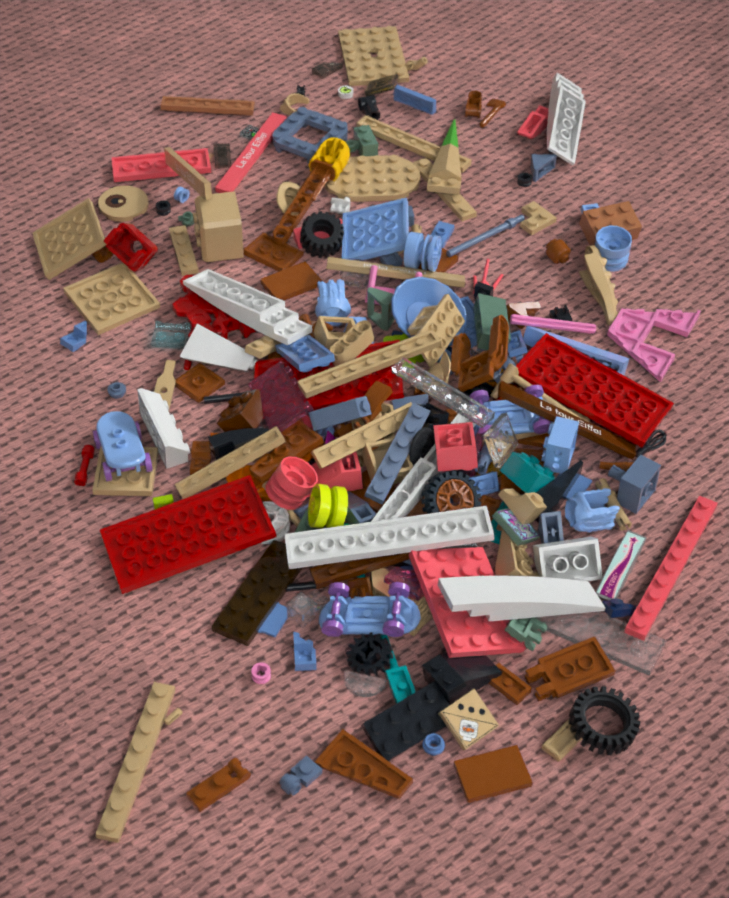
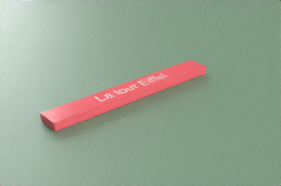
M272 113L216 185L215 192H233L273 140V132L287 119V116Z

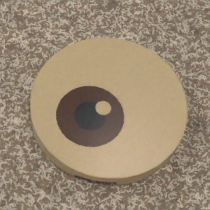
M133 186L113 187L105 191L98 201L100 213L107 216L109 220L117 222L133 220L134 217L144 214L149 205L146 193Z

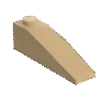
M503 529L495 566L496 576L540 577L538 572L535 571L533 573L530 565L534 564V562L525 551L527 545L517 546Z

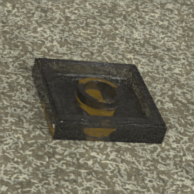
M398 74L370 81L364 92L365 96L394 90L399 81Z

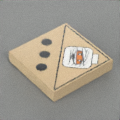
M475 689L438 713L463 751L499 726Z

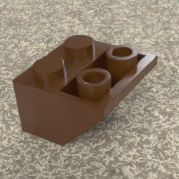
M255 389L250 392L246 391L240 396H233L228 402V407L221 412L220 419L216 424L224 432L257 428L263 419L260 391Z

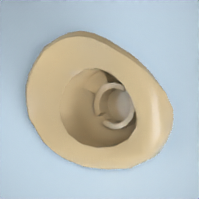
M292 182L280 184L276 198L277 204L283 213L287 211L301 186ZM292 212V213H291V215H294V216H296V215L299 214V213H297V212Z
M444 351L440 362L432 366L426 375L427 384L435 390L432 395L433 398L443 397L448 384L451 362L446 351Z

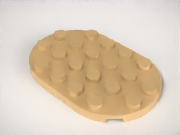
M397 155L349 157L348 163L337 180H328L324 187L328 193L337 195L339 199L349 197L351 202L392 201L406 198L409 196V193L418 189L420 185V171L415 164Z

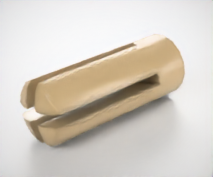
M177 708L164 719L165 724L169 726L183 714L181 709Z

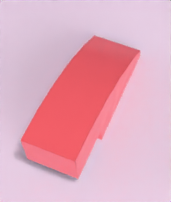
M539 105L535 112L532 111L517 131V134L533 139L542 133L547 127L549 108Z

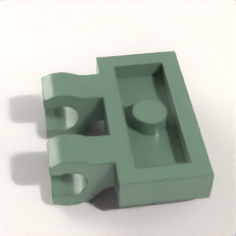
M536 617L511 619L505 631L519 642L525 641V646L533 651L536 644L532 641L539 645L542 640V633L538 629L545 633L548 626Z

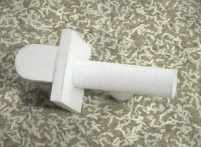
M332 197L331 213L343 214L350 212L349 197L344 199Z

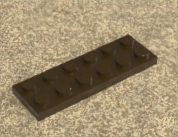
M277 540L272 541L211 626L213 632L246 646L250 645L258 630L286 593L288 585L293 583L302 568L289 569L285 543Z

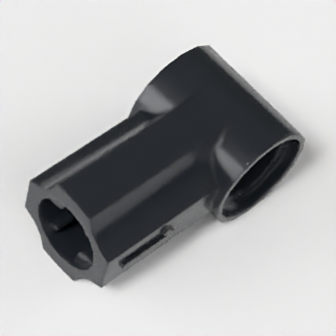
M370 95L358 98L360 111H363L366 116L378 120L381 113L377 108L375 96Z

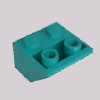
M512 452L500 469L505 476L525 493H536L555 479L553 476L554 472L546 466L542 467L539 464L540 460L533 455L528 456L524 452H521V454Z

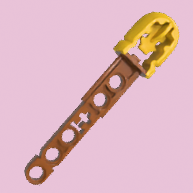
M335 137L326 139L309 161L310 174L281 218L280 225H277L273 231V241L276 244H285L289 240L291 233L298 226L327 181H336L345 168L350 157L348 145L342 139ZM313 180H319L320 182H319V183H313L312 181H313ZM310 190L313 191V193L307 194L305 193V191ZM292 212H297V213H299V214L296 215V216L291 215ZM285 223L292 224L289 227L284 226ZM278 234H283V235H284L283 238H278V237H276V236H277Z

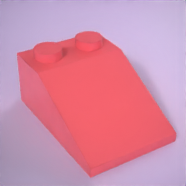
M472 422L433 425L438 471L447 472L461 469L469 471L473 468H478Z

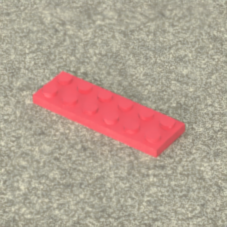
M208 148L175 151L200 174L211 173ZM165 152L111 157L114 182L179 176L166 164Z

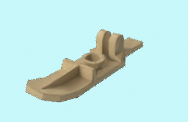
M166 360L164 372L157 378L154 390L155 393L160 394L163 401H167L169 409L176 383L173 376L176 361Z

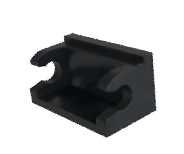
M426 403V405L417 404L430 410L423 428L428 427L434 430L433 425L447 424L448 412L430 403Z

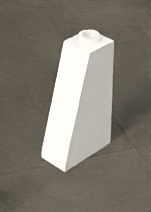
M199 324L196 325L180 355L185 360L243 372H249L250 369L253 370L255 362L258 361L255 356L246 353L244 348Z

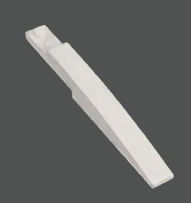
M462 408L450 424L472 422L474 428L479 421V416ZM435 444L424 458L420 457L371 522L406 517L423 497L421 496L422 491L426 490L424 486L429 483L428 480L443 472L438 471Z

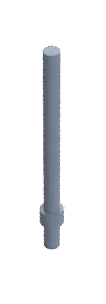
M523 215L509 218L503 224L446 251L448 257H451L506 229L514 228L516 224L524 221L525 218Z

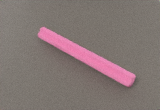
M515 314L510 316V324L589 334L596 332L595 324Z

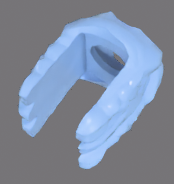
M338 279L336 283L334 280H329L327 283L323 281L317 282L319 297L317 298L318 303L315 309L316 316L347 317L351 313V306L345 297L344 280ZM326 322L336 327L343 324L339 322Z
M604 488L602 490L580 491L569 498L565 505V517L569 521L570 526L576 531L589 533L612 529L615 526L613 521L620 508L619 506L605 507L604 504L608 502L607 496H610L611 490Z

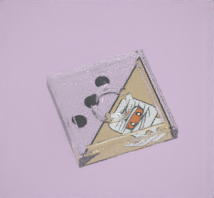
M501 413L483 435L493 465L496 468H500L518 446L508 414Z

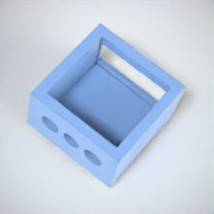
M556 416L554 424L550 423L548 430L550 436L545 438L543 448H546V450L543 451L541 461H544V466L553 472L562 474L568 470L576 445L579 421Z

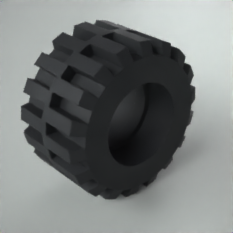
M318 211V214L314 212L303 221L300 243H302L303 249L306 248L305 252L307 254L312 253L311 256L313 257L317 255L318 258H322V256L328 258L330 254L333 256L340 250L344 230L343 224H340L341 220L339 218L336 219V215H329V212L322 213V211ZM323 231L328 233L330 237L321 239L313 233Z

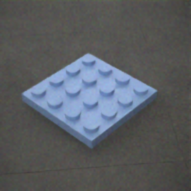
M407 198L343 213L342 259L362 261L403 251L409 234Z

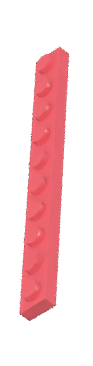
M702 496L698 497L629 620L624 633L640 640H645L716 510L717 502Z

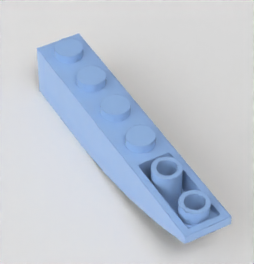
M526 326L523 339L525 344L531 347L547 333L618 373L625 375L630 358L532 326Z

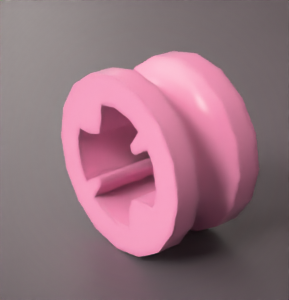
M265 663L255 664L251 669L252 680L257 684L267 683L271 678L270 667ZM258 671H262V673L265 672V675L260 676V674L258 675L257 672H258Z

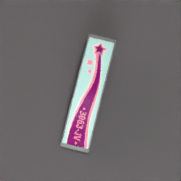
M629 530L626 532L596 591L599 599L608 601L618 598L621 589H623L629 574H631L647 537Z

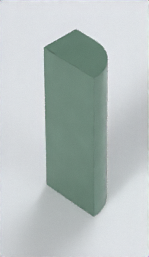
M478 293L473 306L477 348L489 350L493 318L503 315L508 322L506 300ZM509 329L508 344H509V342L511 341L510 329Z

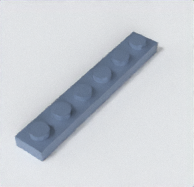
M412 403L364 495L365 497L383 504L409 454L411 442L415 434L422 429L430 410Z

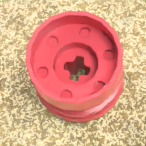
M288 456L281 461L266 483V492L268 497L278 506L287 510H295L300 508L314 485L317 484L318 476L309 463L303 459Z

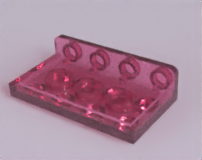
M281 361L247 384L250 391L255 389L260 391L263 416L270 430L277 426L280 432L305 415L309 416V412L314 410L310 402L305 400L306 397L299 389L298 380L296 377H293L294 372L289 365L285 366Z

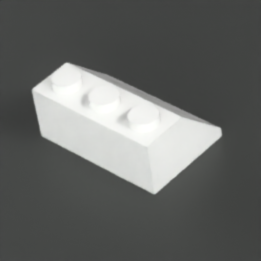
M584 537L533 545L535 565L540 577L586 582L603 578L597 538Z

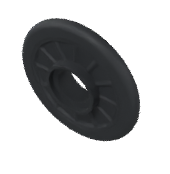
M428 427L420 429L411 442L409 457L413 467L420 457L424 458L435 444L434 432Z

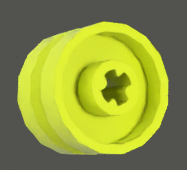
M325 484L314 485L308 505V523L310 527L323 528L326 525L327 528L344 525L348 508L346 488L333 486L330 489Z

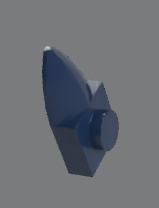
M617 598L602 601L605 606L604 612L611 618L632 616L637 608V605L624 603L621 599Z

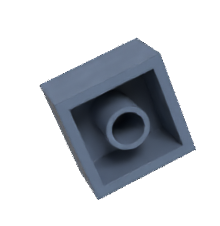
M640 455L627 471L615 465L610 468L608 476L620 481L617 500L622 507L635 514L639 512L656 490L661 465Z

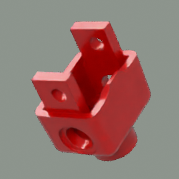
M120 223L103 240L107 244L105 245L106 248L134 272L142 270L158 251V247L133 224ZM135 241H139L142 245V249L137 252L133 248Z

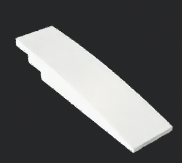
M557 73L553 77L549 102L547 150L574 165L586 101L583 100L582 88Z
M210 269L183 281L186 287L223 312L285 345H289L312 332V325L300 321L299 313L285 308V301Z
M465 576L439 578L438 587L451 612L467 611L470 617L485 615L489 622L605 611V606L590 583L586 581L533 576Z

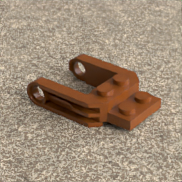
M503 315L493 318L489 350L470 357L471 342L469 337L465 333L454 336L450 370L455 373V376L459 377L458 389L461 392L493 379L494 373L507 361L509 325Z

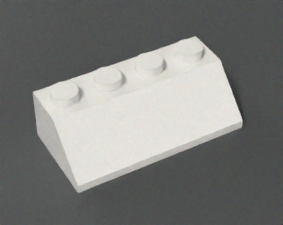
M142 388L137 389L139 413L155 446L158 447L159 455L166 469L188 462L189 446L183 442L182 432L180 428H176L173 414L170 415L168 412L169 406L167 401H163L158 393Z

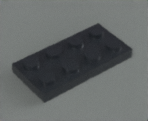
M434 681L362 723L361 727L377 753L387 761H390L423 741L429 734L436 733L445 728L446 724L438 713L450 705Z

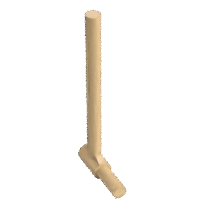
M509 363L499 378L500 381L491 393V396L495 399L498 398V385L501 380L508 384L515 382L524 389L532 384L518 376V368ZM545 393L541 396L544 401L577 416Z

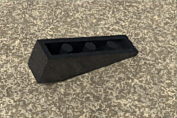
M581 460L536 492L543 498V503L547 506L542 513L559 510L569 491L581 475L583 467ZM540 515L535 519L538 523Z

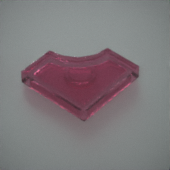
M396 566L384 576V582L388 585L393 582L407 584L410 587L409 597L419 601L424 596L414 570H406Z

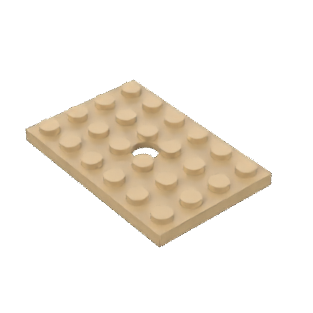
M396 27L338 30L349 86L409 82L407 66H405L406 63ZM369 53H377V56L371 57Z

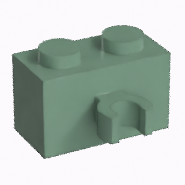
M370 126L354 127V140L346 141L349 151L354 152L358 150L360 156L378 155V142Z

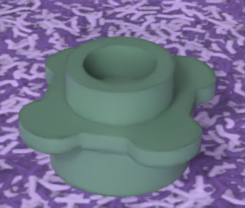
M190 211L178 217V220L182 221L184 226L195 224L193 214Z

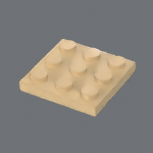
M100 446L93 495L152 496L159 453L158 447H143L145 453L149 452L153 468L152 472H146L145 465L140 466V472H137L136 468L121 472V476H117L116 472H111L112 481L106 482L102 462H106Z

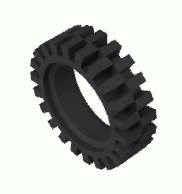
M595 686L592 687L591 691L588 688L584 693L581 692L573 704L568 721L569 725H571V733L576 732L574 738L576 740L582 738L580 745L585 747L588 743L590 745L589 751L593 752L595 748H598L597 754L603 755L606 750L607 756H610L614 751L617 755L622 750L626 751L631 746L639 731L641 721H639V712L635 713L637 709L635 704L629 706L632 701L629 697L623 700L624 694L622 692L617 696L614 694L616 689L611 688L608 693L605 686H602L600 691ZM593 706H604L612 709L621 718L623 731L611 736L598 733L588 724L585 715L586 710Z

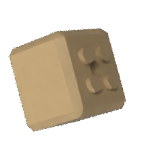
M235 191L212 194V199L205 200L201 195L197 196L194 199L195 213H193V221L196 223L194 233L195 236H198L196 237L197 247L201 249L202 260L205 262L244 258L242 223Z

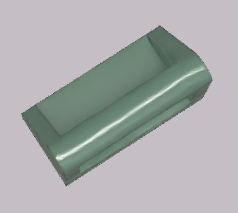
M370 287L367 290V316L379 328L388 331L395 320L391 305L393 294ZM374 300L382 306V314L374 312Z

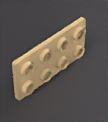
M445 294L438 305L423 307L407 331L410 336H416L432 329L441 340L440 347L422 353L429 367L436 364L465 320L449 294Z

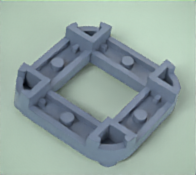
M300 107L298 111L293 112L273 132V145L277 152L288 151L306 158L309 164L319 146L326 139L335 137L342 139L344 142L348 140L347 123L319 112L308 110L305 107ZM308 125L328 132L316 145L292 137L301 127L306 128Z

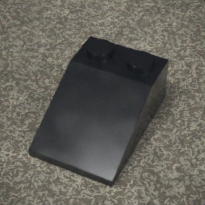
M447 652L422 665L425 681L428 685L435 681L449 705L473 689L477 691L490 683L492 679L502 675V671L486 655L449 658Z

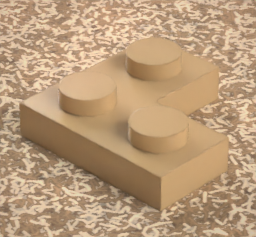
M535 201L522 207L521 212L529 218L522 221L520 227L530 235L556 222V217Z

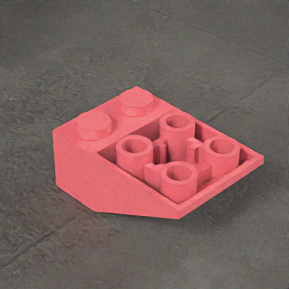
M357 451L321 470L317 463L311 465L318 476L317 484L328 485L330 489L333 486L345 487L347 491L363 489Z

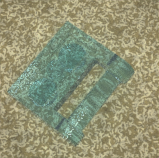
M155 321L151 342L152 348L183 350L189 340L188 334L191 332V325L189 322L175 324ZM161 330H173V331H184V332H167V331H161Z

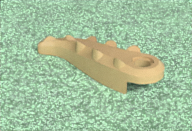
M589 245L586 247L584 254L587 270L579 271V274L590 293L603 309L607 325H612L619 314L616 311L618 300L614 295L615 284L610 282L611 272L605 269L607 259L601 257L600 251L596 246Z

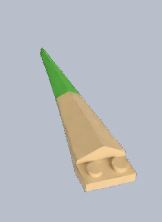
M455 119L449 128L429 173L427 191L460 195L461 168Z

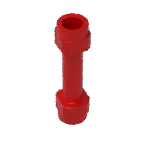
M87 444L82 448V462L79 472L75 474L74 480L77 486H85L87 483V470L90 459H93L95 451L92 445Z

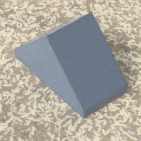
M531 155L530 168L534 182L555 168L557 155Z
M561 511L540 513L538 533L542 544L564 541Z

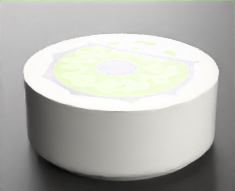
M350 86L339 87L338 96L342 99L351 98L353 96V88Z

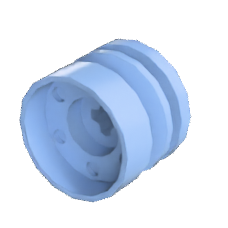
M619 226L603 227L596 234L595 246L599 249L601 257L607 259L606 271H619L626 267L628 263L632 236L626 229Z
M410 232L404 249V266L418 269L421 263L422 270L429 269V271L435 272L441 258V237L437 235L433 237L428 234L424 241L423 233Z

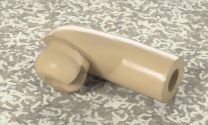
M422 57L419 60L407 61L405 66H407L408 71L418 70L427 64L428 61L426 57Z

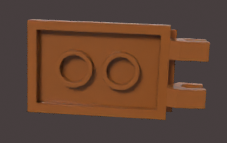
M594 636L539 658L537 665L525 671V679L528 684L538 681L541 677L544 680L545 684L535 688L536 692L534 695L539 702L549 698L551 695L553 698H560L609 678L615 675L616 671Z

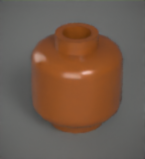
M553 239L546 245L545 253L554 264H564L570 259L571 249L562 239Z

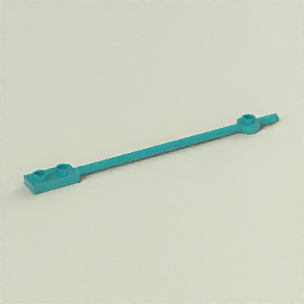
M365 574L357 576V578H363ZM381 635L382 639L387 638L388 643L390 644L388 636ZM391 651L393 659H389L391 669L385 671V676L395 703H398L414 694L416 690L407 666L399 667L394 652Z

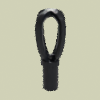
M660 429L655 430L645 445L636 450L635 457L638 458L650 450L663 446L666 443L667 434Z

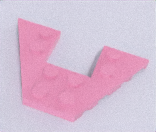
M621 309L608 329L607 335L661 382L674 361L675 354L643 342L653 326L688 337L701 311L697 310V313H683L682 310L656 309V312H644V309Z

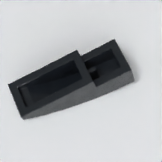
M246 428L210 436L208 440L211 451L216 460L269 431V429Z

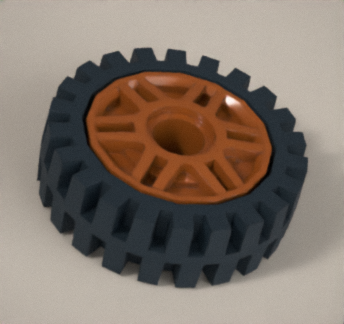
M460 471L442 472L428 480L429 483L425 484L424 488L426 490L422 491L421 495L424 496V499H421V504H425V507L422 509L423 512L431 514L480 507L481 502L478 499L481 498V493L477 494L476 491L479 488L474 486L475 481L469 479L470 476L467 474L463 475V472ZM450 497L453 499V504L450 503Z

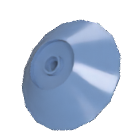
M426 277L406 279L396 287L391 299L394 319L398 327L409 338L415 335L410 336L407 329L423 307L438 305L445 294L450 295L465 320L456 335L465 333L467 327L466 310L460 298L449 286L436 279ZM453 339L448 345V347L453 346Z

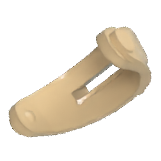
M290 94L280 106V110L287 115H291L296 111L290 107L292 104H308L310 100L301 94Z

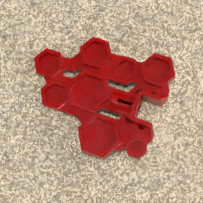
M187 274L179 281L182 290L188 294L178 298L172 304V308L177 317H187L192 328L195 329L196 325L199 324L227 340L228 332L237 329L241 331L244 338H248L251 333L257 331L223 312L186 287L183 281L194 275ZM209 314H213V316L215 317V320L213 321L212 325L210 324L212 322V319L209 316ZM193 331L188 334V338H190Z

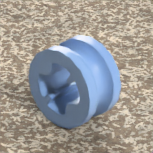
M181 186L175 190L174 199L181 203L188 200L189 190Z

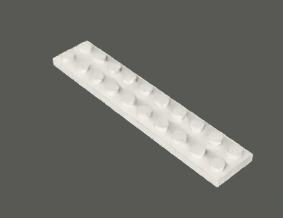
M487 506L284 534L289 569L408 553L411 550L422 551L494 540V532Z

